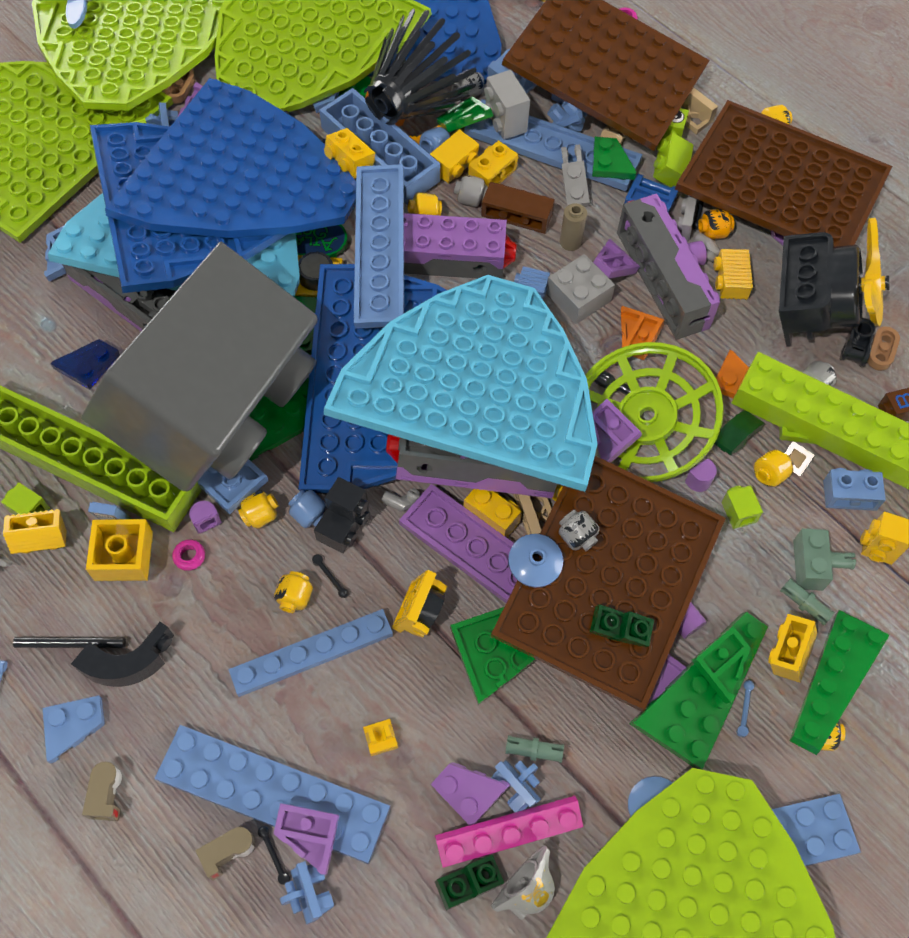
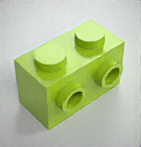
M673 132L668 137L661 139L657 146V158L653 165L655 167L653 178L669 187L676 186L679 178L691 161L694 144Z

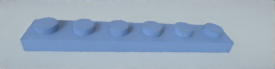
M381 609L228 670L238 697H241L392 637L393 632L384 610Z

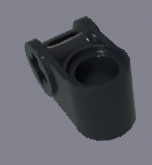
M862 318L859 326L851 328L842 348L840 360L848 359L858 362L859 366H865L871 352V344L876 329L871 320Z

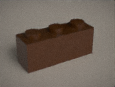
M490 182L482 200L481 216L489 219L507 220V224L545 234L553 215L555 199Z

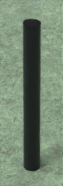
M14 637L13 647L85 648L91 642L98 648H125L126 639L125 637Z

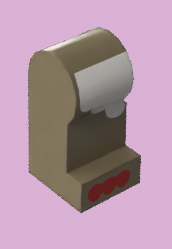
M100 762L91 771L82 815L88 819L118 821L120 809L113 805L116 788L122 781V774L112 763Z
M237 827L195 851L207 877L213 881L223 875L221 866L236 857L248 856L253 852L256 842L248 829Z

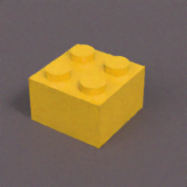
M92 520L86 571L94 581H148L153 530L147 520Z

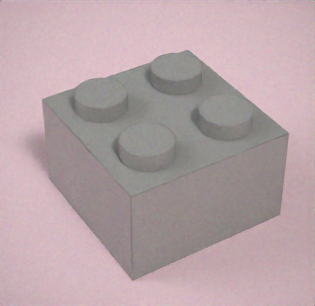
M512 70L487 77L486 88L484 89L485 105L491 108L494 115L491 117L495 131L500 133L503 140L527 132L530 99Z
M583 254L548 277L546 294L577 324L611 302L615 284Z

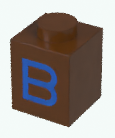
M909 388L886 393L878 404V409L905 422L909 421Z

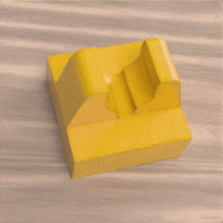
M390 719L363 727L371 756L398 748Z

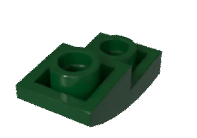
M743 410L720 429L714 444L731 456L743 448L750 437L762 430L764 422L750 412Z
M599 604L595 606L589 633L632 645L649 647L654 620L630 611L623 613Z
M492 854L466 865L463 869L437 879L435 884L447 911L503 885L504 880Z

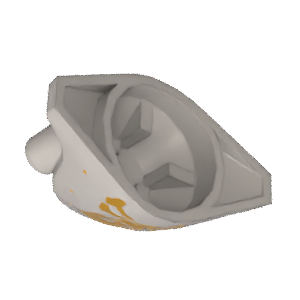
M543 845L507 881L491 905L495 911L499 912L510 909L522 920L527 914L539 913L550 904L554 896L555 887L549 872L550 851L547 847Z

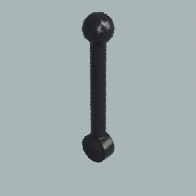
M700 200L696 220L692 225L695 230H698V221L701 219L704 204Z
M319 554L314 555L312 558L313 564L322 569L338 590L339 597L346 598L349 594L348 590L342 588L323 563L322 556Z
M261 826L257 832L258 836L263 838L279 874L278 882L281 885H285V883L290 881V876L284 872L268 836V827Z

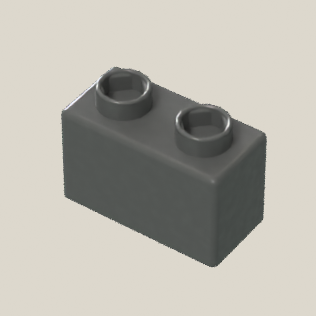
M219 242L105 372L81 419L182 491L191 490L209 467H212L225 478L231 480L241 470L267 434L266 428L249 416L263 396L267 397L277 406L284 407L317 364L316 359L300 348L303 341L317 324V315L225 243Z

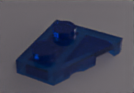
M98 339L52 361L51 366L56 371L90 390L120 356L118 349Z

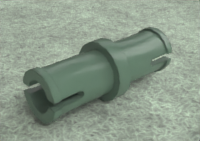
M792 578L780 590V592H783L797 603L801 611H807L821 622L823 626L835 613L818 601L813 592L808 593L794 582Z
M508 735L505 754L531 757L530 760L536 761L538 758L562 763L564 744L542 742L536 737L530 740Z

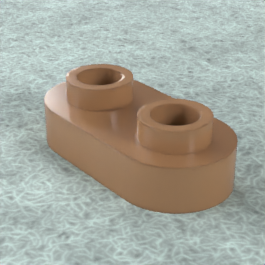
M191 69L171 86L164 89L165 94L172 97L173 103H181L187 98L195 83L193 70Z
M881 327L875 333L871 344V352L867 360L873 369L886 370L894 361L900 341V335L895 329Z

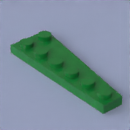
M838 610L834 616L790 737V742L815 755L821 751L887 641L889 634Z

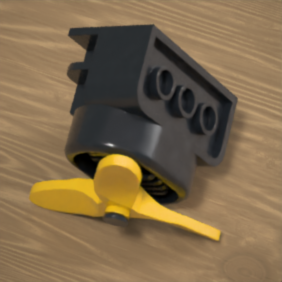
M869 218L865 277H863L861 249L858 245L834 247L833 237L826 232L784 236L779 315L786 347H790L792 344V333L806 332L807 339L814 340V332L825 331L830 328L859 326L862 321L863 292L870 320L874 323L875 327L881 326L883 318V291L886 288L890 290L889 275H886L885 278L881 273L876 218Z

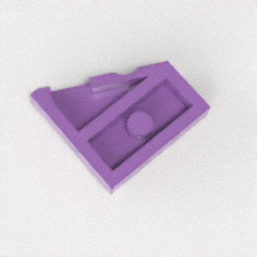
M608 399L592 411L597 446L601 459L611 463L642 436L641 431Z
M454 762L448 764L431 784L469 826L476 824L510 786L504 780L492 779L482 772L470 771L465 766Z
M280 803L274 835L282 842L288 844L301 858H304L313 865L320 874L327 875L340 815Z

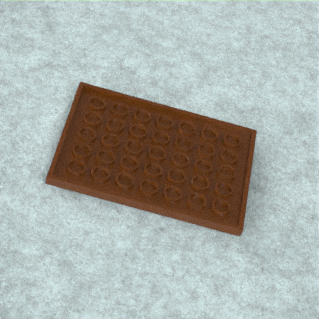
M546 0L505 55L501 65L655 151L710 60L603 0Z
M727 100L679 178L675 190L783 236L826 232L833 237L834 247L855 245L893 166Z
M595 456L586 491L563 486L540 533L552 539L560 548L563 556L561 573L554 582L544 587H529L517 580L491 633V637L641 712L645 711L726 518ZM573 510L587 512L600 528L596 536L598 542L587 551L583 548L572 550L559 535L561 527L559 522ZM539 554L532 555L534 561L540 562L542 560ZM600 604L623 613L630 611L653 619L654 624L649 647L632 645L589 633L595 606Z

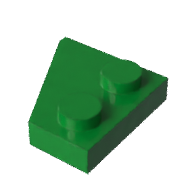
M471 96L436 119L442 128L447 132H451L491 118L494 115L490 107Z
M594 137L592 177L635 180L636 170L617 138Z

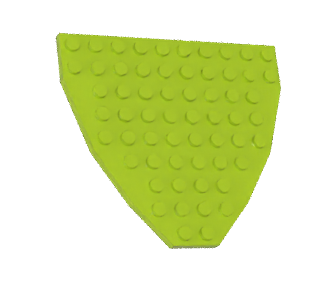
M33 0L32 9L39 49L62 86L84 109L129 111L171 86L209 56L216 47L219 11L223 0H87L85 18L82 24L75 29L69 26L66 18L68 0Z
M223 0L219 11L215 48L216 79L249 90L282 111L291 112L355 85L373 72L384 37H388L391 28L394 29L395 33L399 21L404 14L403 26L410 11L415 9V14L398 47L397 53H399L423 12L429 10V16L426 21L432 15L431 8L414 0Z
M1 62L0 230L21 243L98 173L90 125L130 123L144 119L150 114L158 116L160 113L159 102L166 103V108L168 109L173 105L172 97L161 91L129 111L84 109L58 81L47 62Z
M691 768L638 809L584 867L546 938L836 937L831 920L794 842L753 780Z

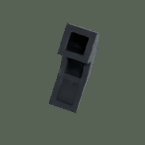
M159 622L138 648L123 655L108 654L89 642L71 665L85 677L101 685L111 687L133 685L149 678L165 664L159 654L169 648L174 634L168 626Z

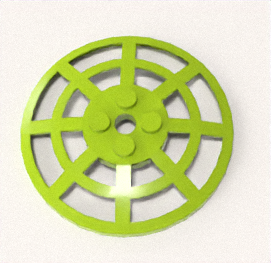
M656 342L632 344L606 355L594 364L585 375L590 401L599 406L608 399L642 433V436L628 447L626 453L623 452L618 456V458L622 459L618 467L628 471L632 463L648 465L664 462L668 473L647 477L639 476L650 482L664 481L690 470L711 450L719 435L724 411L719 384L710 368L700 358L685 349L675 345ZM641 354L668 355L663 369L643 368L632 371L627 359L628 357ZM677 358L693 366L705 378L707 383L693 390L692 386L685 379L673 373ZM618 362L623 375L612 382L602 395L589 389L603 371ZM647 376L660 377L656 387L640 388L636 379ZM669 380L679 385L686 392V395L674 400L665 391ZM625 383L628 384L631 392L623 398L621 403L610 399L620 386ZM710 392L713 393L716 407L713 429L699 427L701 410L698 399ZM689 404H692L693 408L691 425L678 422V410ZM645 411H652L654 413V417L651 420L641 419V415ZM673 431L687 434L678 446L669 451L665 439ZM694 437L709 439L705 447L695 458L682 467H677L673 457L686 449ZM655 444L660 454L653 457L636 456L641 445Z

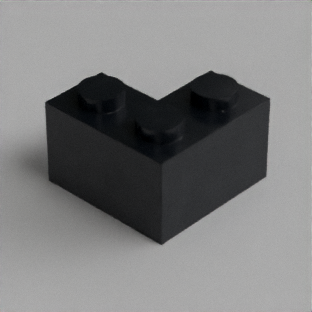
M338 477L325 497L327 510L315 527L314 533L317 541L344 553L347 547H352L357 538L356 532L360 526H364L367 523L370 512L366 490Z

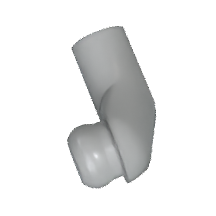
M698 233L694 242L703 241L707 250V260L714 262V258L719 256L720 252L716 242L704 234Z
M410 489L406 495L399 497L386 491L382 497V503L399 511H405L416 502L421 494L417 489Z

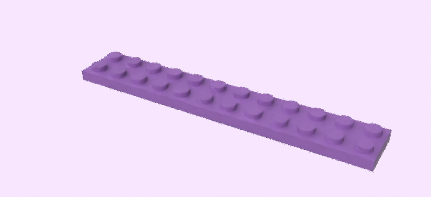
M431 484L400 518L399 525L503 602L507 603L517 582L508 563L509 552L514 543ZM669 654L648 704L652 700H656L665 691V688L686 668V666Z

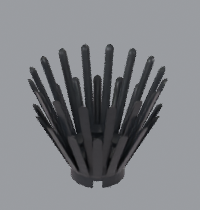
M415 9L410 11L403 26L405 17L404 14L402 15L395 33L394 29L391 28L388 37H384L371 84L364 90V93L368 91L369 94L365 98L369 110L378 120L382 117L389 119L385 123L387 125H394L402 119L448 112L445 108L455 106L456 103L454 102L468 98L470 95L464 94L454 98L450 97L476 87V84L472 83L420 101L476 73V68H471L457 76L450 74L423 88L471 55V51L466 50L448 63L447 57L444 56L427 68L460 38V34L455 32L419 65L435 47V42L431 40L445 24V19L441 18L408 59L405 60L420 36L419 30L429 16V10L423 12L398 54V47L415 14Z

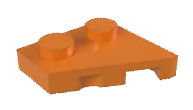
M622 306V348L632 344L655 342L664 326V319ZM648 354L634 355L633 357L645 361Z
M729 350L716 379L721 393L733 399L749 367L732 350Z

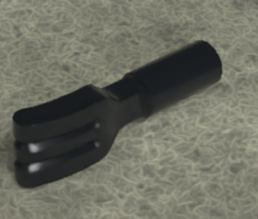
M603 371L594 382L604 388H608L616 379L613 375ZM623 384L617 389V391L625 395L631 392L627 384Z

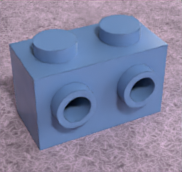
M836 468L830 470L823 480L826 508L877 511L886 501L882 472H873L869 469L849 471L845 468Z

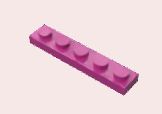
M575 796L438 834L435 835L440 861L444 868L583 827L578 800Z

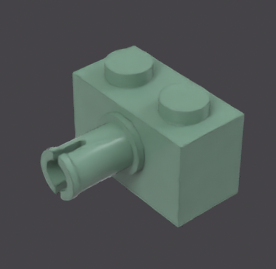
M802 528L793 540L796 583L804 590L823 591L833 580L832 568L850 570L855 568L856 559H852L856 557L855 553L832 552L830 550L828 530Z

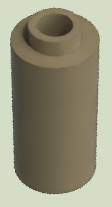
M573 203L564 209L560 245L568 251H575L582 245L587 210L581 204Z

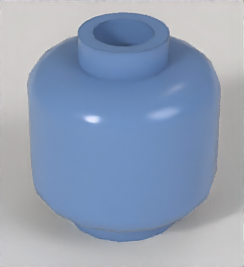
M442 127L432 128L422 133L419 146L430 154L445 142L450 135Z
M301 490L288 503L290 506L289 514L303 528H309L312 525L316 527L327 509L326 503L312 490L306 492Z

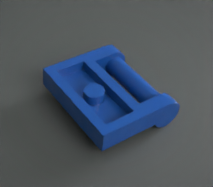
M638 173L625 198L624 204L631 200H638L657 194L660 200L666 204L667 212L669 213L679 191L675 190L676 186L669 187L646 179L644 175Z

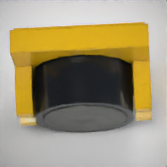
M318 251L309 252L303 256L298 255L300 280L295 296L317 297L320 264H343V258H330L325 253Z
M427 570L411 581L392 629L400 633L405 630L422 638L428 634L429 629L441 611L445 599L444 593L447 588L445 584L435 579L436 573Z

